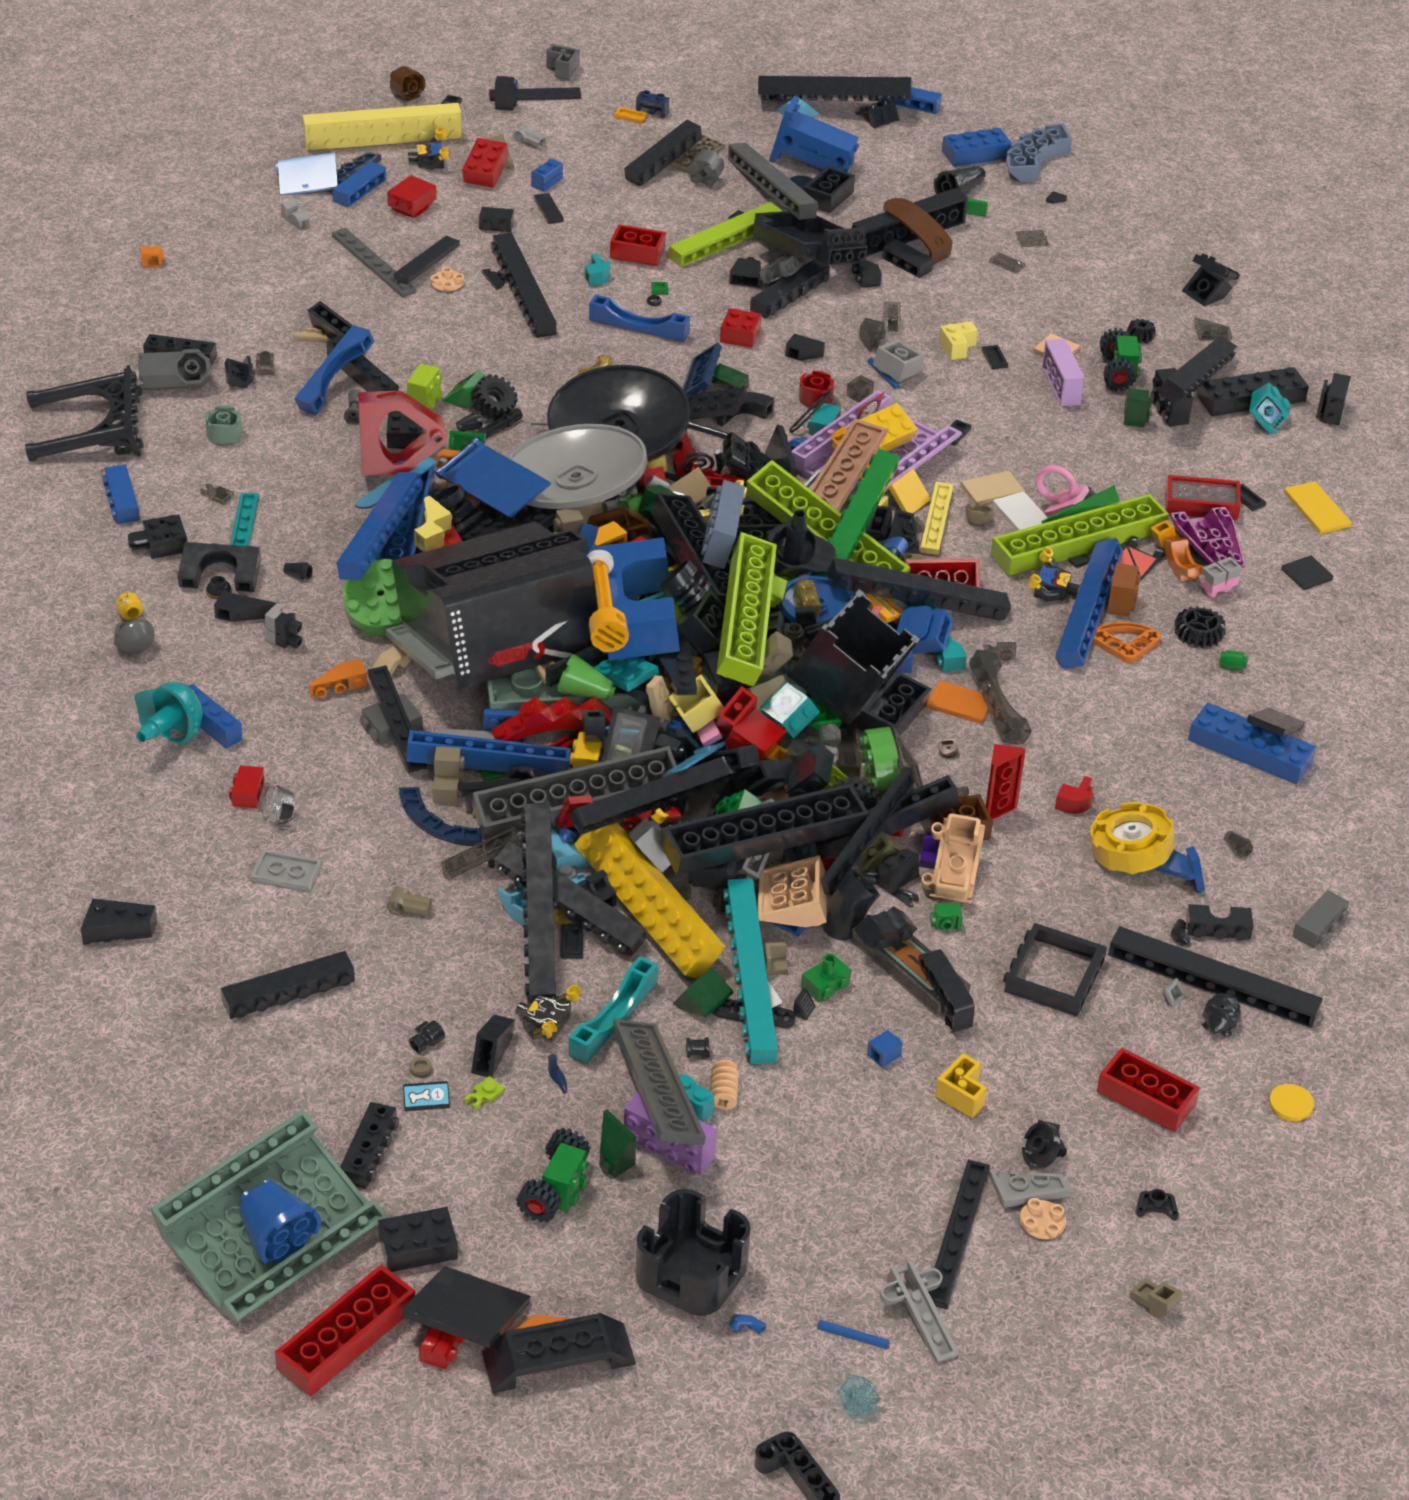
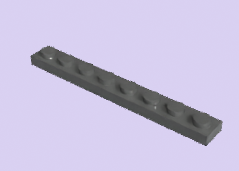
M341 228L332 232V237L402 298L416 293V288L412 284H406L394 279L396 271L347 228Z

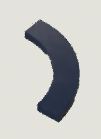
M399 787L401 805L409 819L420 829L431 836L450 843L481 846L480 828L451 826L444 823V820L426 809L419 787Z

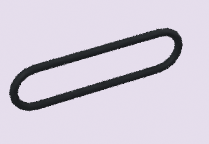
M829 391L823 394L791 426L789 432L798 430L831 397L832 392ZM826 395H828L796 428H794Z

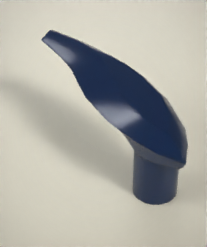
M551 1054L548 1056L549 1074L553 1081L560 1086L562 1092L566 1093V1078L557 1064V1056Z

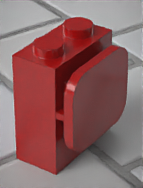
M412 175L387 191L388 206L392 207L394 211L412 218L418 217L427 211L429 204L437 199L436 185Z
M754 709L732 728L725 742L727 744L726 748L733 749L756 744L759 760H767V757L774 749L781 745L787 730Z

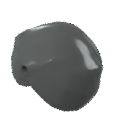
M148 620L121 621L116 625L114 631V645L121 652L128 655L142 653L152 644L155 631Z

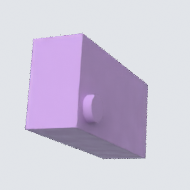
M1065 338L1045 340L1042 368L1060 406L1081 405L1085 378L1071 351V346L1068 345Z

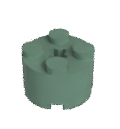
M222 405L215 407V410L211 412L210 410L206 412V433L210 442L228 444L236 443L242 436V421L239 410L237 412L232 406Z

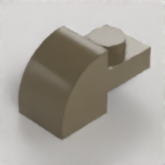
M1145 1278L1130 1291V1298L1149 1308V1314L1153 1317L1163 1318L1181 1302L1182 1291L1164 1281L1157 1285Z

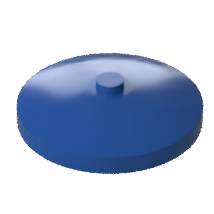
M803 576L787 583L783 600L780 601V607L783 614L792 623L797 625L795 607L814 606L818 622H822L835 617L848 604L853 594L850 590L830 587L829 579L826 577Z

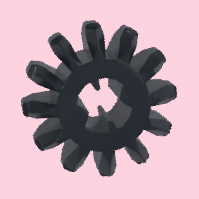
M1136 318L1127 327V335L1137 336L1140 344L1141 342L1147 344L1148 341L1152 342L1156 334V327L1149 320H1139Z

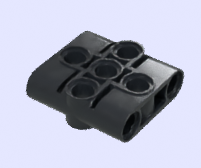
M733 432L728 433L723 441V466L737 474L738 478L745 479V485L753 475L772 460L760 452L759 447L754 442H746Z

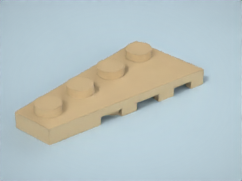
M655 675L646 686L650 710L653 716L661 717V723H664V719L668 720L669 723L680 715L674 711V705L668 698L669 690L663 677ZM660 727L658 728L657 732L658 736L660 735V731L662 730V728Z

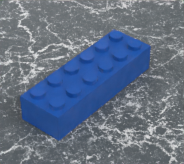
M1208 702L1191 723L1188 737L1189 741L1294 784H1298L1312 764L1316 750L1315 745L1288 734L1280 736L1248 723L1247 718Z

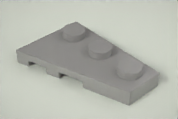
M989 1170V1177L1003 1208L1027 1204L1031 1198L1047 1201L1069 1197L1070 1189L1062 1174L1034 1172L1030 1176L1019 1175V1171H1010V1174H998V1170Z

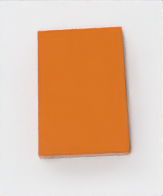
M939 680L927 702L926 708L982 724L994 702L995 696Z

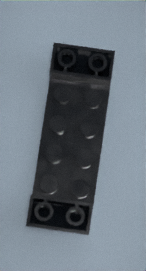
M602 1313L506 1331L490 1348L486 1347L482 1350V1357L492 1393L516 1389V1377L608 1358L612 1369L636 1365L624 1323Z

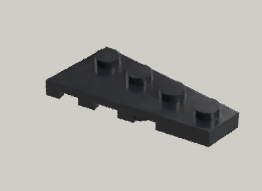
M679 641L680 651L656 654L655 659L661 664L663 673L667 674L668 681L676 695H697L690 642Z

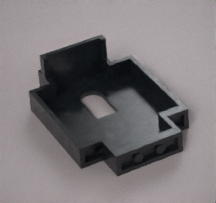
M789 211L755 214L753 236L801 260L816 259L826 265L865 262L868 246H866L867 239L865 238L866 228L863 226L845 229L817 215L815 218L799 220Z

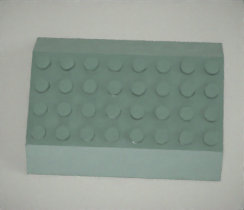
M303 1109L170 1195L150 1210L161 1238L218 1312L235 1322L249 1315L378 1226V1220L389 1217L375 1199L367 1202L314 1135L317 1126ZM267 1179H272L273 1182L311 1205L321 1217V1226L318 1234H312L303 1248L278 1265L274 1262H267L265 1264L258 1257L239 1214V1207L242 1203L240 1200L241 1195L248 1190L252 1191Z

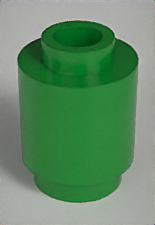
M1221 651L1219 666L1224 667V669L1242 671L1243 668H1247L1248 657L1245 656V652Z

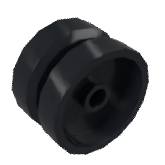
M460 484L448 486L432 496L435 501H438L441 506L450 511L452 515L451 525L464 519L474 508L468 498H464L466 493Z

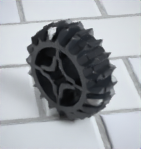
M1189 606L1188 609H1183L1177 615L1174 623L1177 638H1181L1182 642L1187 641L1188 646L1194 643L1195 648L1198 645H1201L1202 648L1206 644L1210 648L1213 644L1217 645L1218 642L1222 641L1226 632L1223 616L1218 615L1217 611L1213 612L1212 608L1205 609V606L1203 608Z

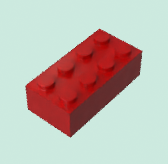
M1121 1047L1100 1073L1096 1092L1176 1132L1196 1106L1200 1087Z

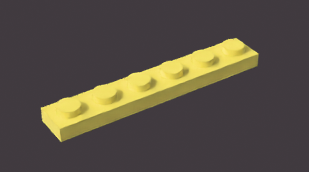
M935 483L920 553L939 555L953 484Z

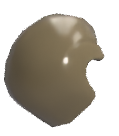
M968 503L965 507L966 517L974 525H984L993 519L994 511L989 506L976 503L974 507H971Z

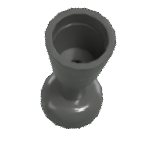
M353 389L348 393L350 408H347L344 412V419L347 422H359L358 392H363L359 389Z

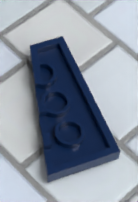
M367 152L352 159L353 162L342 164L341 168L336 170L338 185L370 161L374 163L380 162L382 160L381 154Z

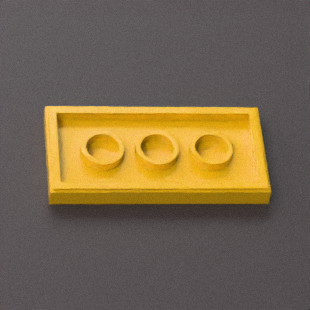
M1316 481L1284 488L1285 495L1319 534L1351 527L1352 522Z

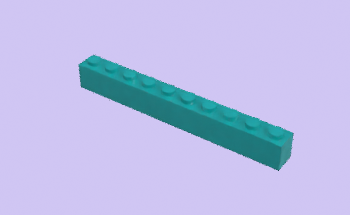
M753 879L727 880V888H723V900L728 903V905H725L726 918L730 917V921L727 924L728 934H732L730 950L735 953V955H732L733 968H737V972L734 974L735 985H739L737 1001L742 1004V1007H739L740 1020H744V1024H742V1037H746L747 1042H744V1053L749 1055L750 1064L776 1063L778 1047Z

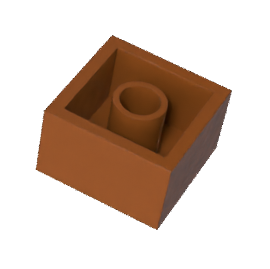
M1116 563L1107 613L1129 617L1130 611L1134 612L1141 575L1138 574L1139 566Z

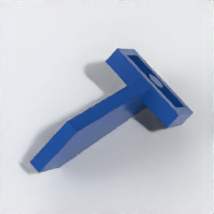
M1194 846L1186 848L1187 856L1173 850L1165 864L1154 868V870L1192 880L1197 893L1205 891L1200 858Z

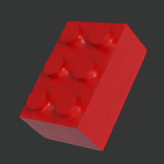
M477 138L462 169L464 183L494 188L508 159L507 143Z
M618 224L610 240V258L657 266L665 251L666 232Z

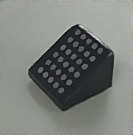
M803 988L795 999L793 1012L797 1017L808 1020L816 1005L806 988Z

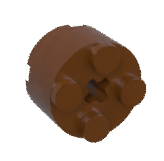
M408 66L399 67L390 74L391 92L407 101L419 98L421 96L420 93L425 89L424 76Z

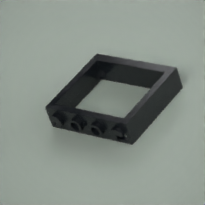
M1034 923L1032 929L1026 931L1024 944L1020 943L1018 947L1017 958L1013 957L1011 961L1010 972L1006 971L1003 982L1006 983L1004 992L1078 1016L1103 965L1107 946ZM1035 940L1092 959L1074 996L1017 977Z

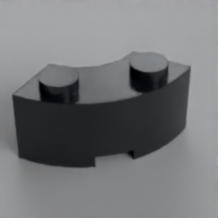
M893 906L880 915L873 916L868 914L853 930L866 946L882 949L909 940L918 928L903 911Z

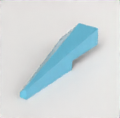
M551 824L552 862L556 870H559V867L564 865L575 866L576 870L591 866L572 842L561 841L556 828Z
M578 873L576 878L570 880L579 886L585 885L586 876L583 873ZM515 886V890L504 891L503 888L498 889V896L508 915L522 926L528 925V919H523V906H527V900H523V887Z

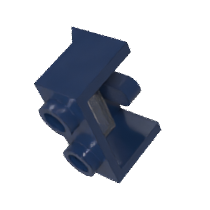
M648 90L641 91L636 97V111L646 107L650 108L649 114L653 115L659 110L662 111V118H665L670 112L669 97H665L662 93L651 94Z

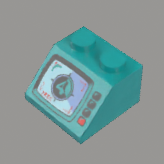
M1268 382L1252 392L1249 412L1269 434H1274L1289 416L1291 405L1286 398L1281 396L1279 390Z
M785 683L759 708L763 715L787 730L784 739H794L820 713L809 697L788 683Z

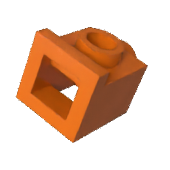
M141 245L142 267L162 266V261H165V251H161V246L144 247V245Z

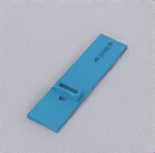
M725 742L696 749L694 751L695 755L667 771V775L689 768L723 747Z

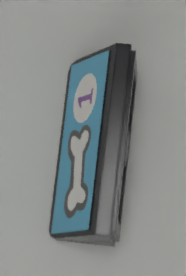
M448 1081L403 1085L405 1111L450 1108Z

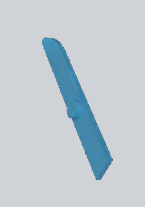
M428 457L410 472H418L420 476L435 466L437 461ZM395 476L359 499L355 503V507L359 509L374 507Z

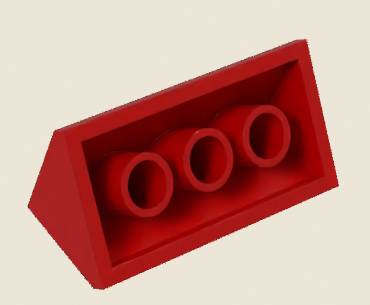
M979 558L905 559L904 563L910 567V573L980 587Z
M994 744L986 798V808L992 820L1016 809L1018 806L1026 751L1024 748Z

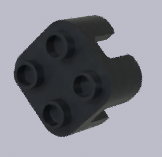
M680 1189L669 1193L661 1202L656 1235L655 1230L646 1225L641 1228L637 1235L636 1281L645 1292L681 1310L697 1316L710 1315L720 1309L747 1271L751 1226L748 1219L734 1209H730L724 1216L723 1231L710 1226L705 1221L706 1197L694 1190Z

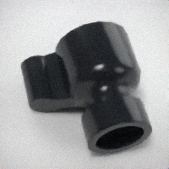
M434 1020L429 1023L424 1021L415 1028L417 1034L409 1039V1044L419 1054L426 1049L427 1045L434 1046L445 1038V1032L438 1022Z

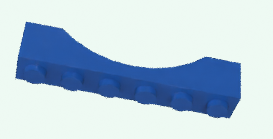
M596 294L589 303V320L681 342H684L690 333V316L672 313L658 318L642 317L625 310L612 298Z
M352 325L294 398L299 409L313 415H317L326 404L327 388L334 375L348 362L364 355L375 342L370 330Z

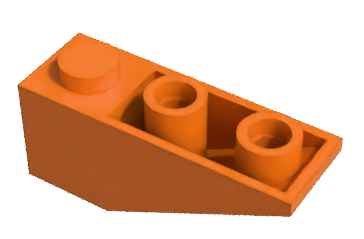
M361 659L341 662L309 684L310 698L312 699L315 695L318 698L326 696V688L331 685L336 693H343L346 690L343 680L349 690L368 686L367 672Z

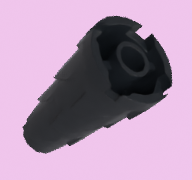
M980 166L942 171L934 179L935 193L937 195L957 188L962 193L967 194L968 191L985 179L986 172Z

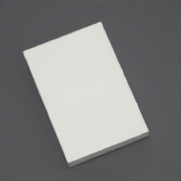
M1024 491L995 499L992 503L1016 531L1042 524L1041 521L1048 518Z

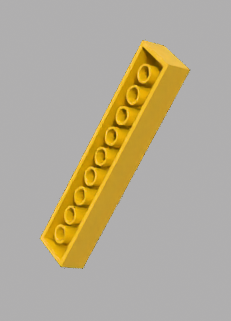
M617 822L582 834L574 846L596 872L604 870L608 874V880L616 891V895L685 976L696 979L704 975L726 947Z

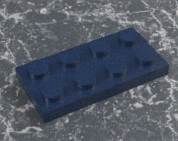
M718 342L692 359L682 388L685 394H698V392L705 391L710 387V381L714 376V370L722 349Z

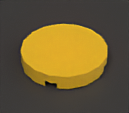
M1283 1084L1272 1090L1269 1097V1106L1279 1118L1299 1122L1311 1116L1314 1109V1098L1303 1087L1295 1084Z

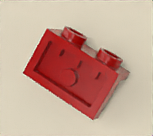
M591 795L568 797L555 819L557 827L574 826L569 817L570 813L576 808L592 803Z

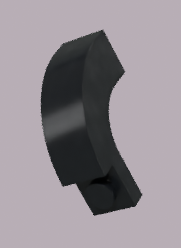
M747 392L738 414L716 417L717 425L723 427L734 416L740 414H752L766 419L774 411L775 398L762 393Z

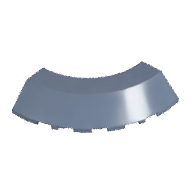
M1065 124L1045 125L1044 129L1039 130L1035 128L1031 133L1026 132L1022 134L1019 140H1015L1011 144L1007 152L1006 163L1009 172L1020 182L1038 181L1039 165L1054 156L1070 154L1072 138Z

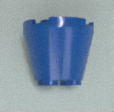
M272 1179L265 1180L261 1185L252 1191L244 1192L240 1197L242 1202L239 1207L240 1217L256 1254L265 1264L267 1262H274L278 1265L303 1248L312 1234H318L321 1226L319 1213L311 1205L273 1182Z

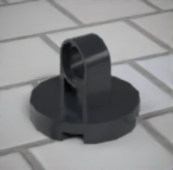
M1035 1123L1024 1136V1139H1027L1025 1147H1022V1154L1024 1160L1030 1166L1039 1169L1046 1168L1054 1162L1056 1157L1061 1156L1062 1158L1067 1154L1063 1140L1060 1139L1059 1132L1053 1125Z

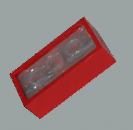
M1168 475L1165 488V510L1169 514L1185 511L1187 516L1205 517L1212 508L1226 507L1232 519L1238 520L1241 507L1240 481Z

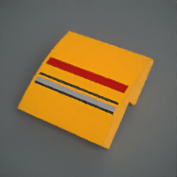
M865 594L872 601L869 606L870 610L877 605L882 608L878 616L886 623L891 621L895 624L899 623L904 610L892 599Z

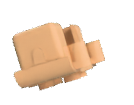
M949 814L947 818H944L943 825L939 822L932 825L931 835L935 840H940L934 875L925 873L921 879L923 889L934 891V894L930 893L929 897L971 904V901L967 899L972 898L985 831V825L981 824L980 819Z

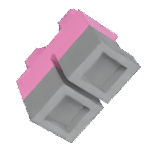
M1231 557L1202 567V574L1205 576V580L1200 585L1205 589L1204 593L1212 598L1220 591H1230L1231 587L1238 585L1242 567Z

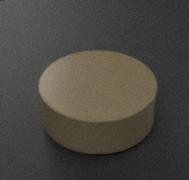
M417 1057L410 1062V1072L415 1077H426L432 1071V1063L425 1057Z

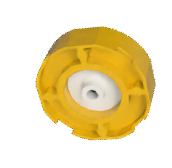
M1139 802L1121 803V808L1110 812L1109 808L1100 812L1090 827L1093 855L1098 863L1110 871H1121L1134 875L1138 872L1154 869L1165 864L1175 848L1173 820L1166 816L1164 809L1156 805Z

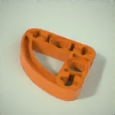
M1113 622L1097 627L1092 643L1123 662L1133 663L1160 643L1161 634L1157 630L1142 624ZM1127 632L1139 634V636L1127 644L1111 635V633ZM1110 645H1115L1118 648H1112ZM1137 645H1141V646H1144L1145 648H1138V647H1136V646H1137Z

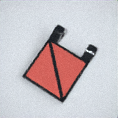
M1131 536L1127 545L1122 549L1123 555L1120 563L1139 566L1138 574L1141 575L1140 580H1142L1158 561L1164 557L1163 552L1165 549L1157 547L1152 556L1136 549L1139 538Z

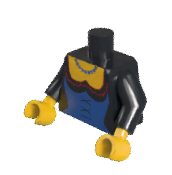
M438 127L435 131L436 137L434 136L429 142L418 143L417 152H408V162L418 161L419 168L431 170L434 168H444V160L448 159L449 150L446 147L442 148V142L439 139L446 138L445 130L442 127Z
M1046 547L1040 553L1039 558L1047 563H1044L1039 576L1033 574L1029 578L1028 585L1034 589L1033 597L1043 598L1048 602L1064 601L1067 593L1077 595L1080 585L1070 583L1071 572L1059 567L1057 562L1050 558L1053 555L1052 550Z

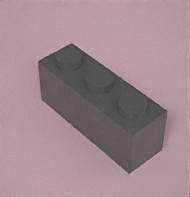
M1327 890L1296 922L1292 937L1312 948H1315L1318 944L1323 945L1328 937V933H1334L1339 922H1344L1349 915L1347 910L1349 901Z

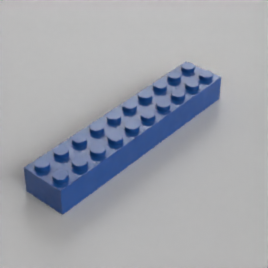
M434 466L420 475V479L423 482L422 490L375 560H396L419 553V548L415 545L414 530L421 527L422 515H425L424 498L427 496L431 497L435 482Z

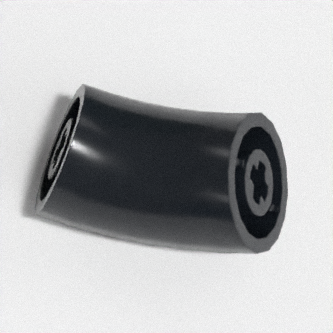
M850 869L844 875L827 903L826 923H822V928L829 937L837 940H848L857 936L853 929L866 917L869 909L880 896L873 884L856 870Z

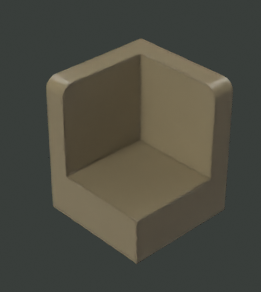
M786 942L765 943L764 959L767 975L787 974Z

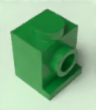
M936 903L934 912L930 913L931 925H935V929L950 930L956 928L957 931H961L963 916L960 903Z

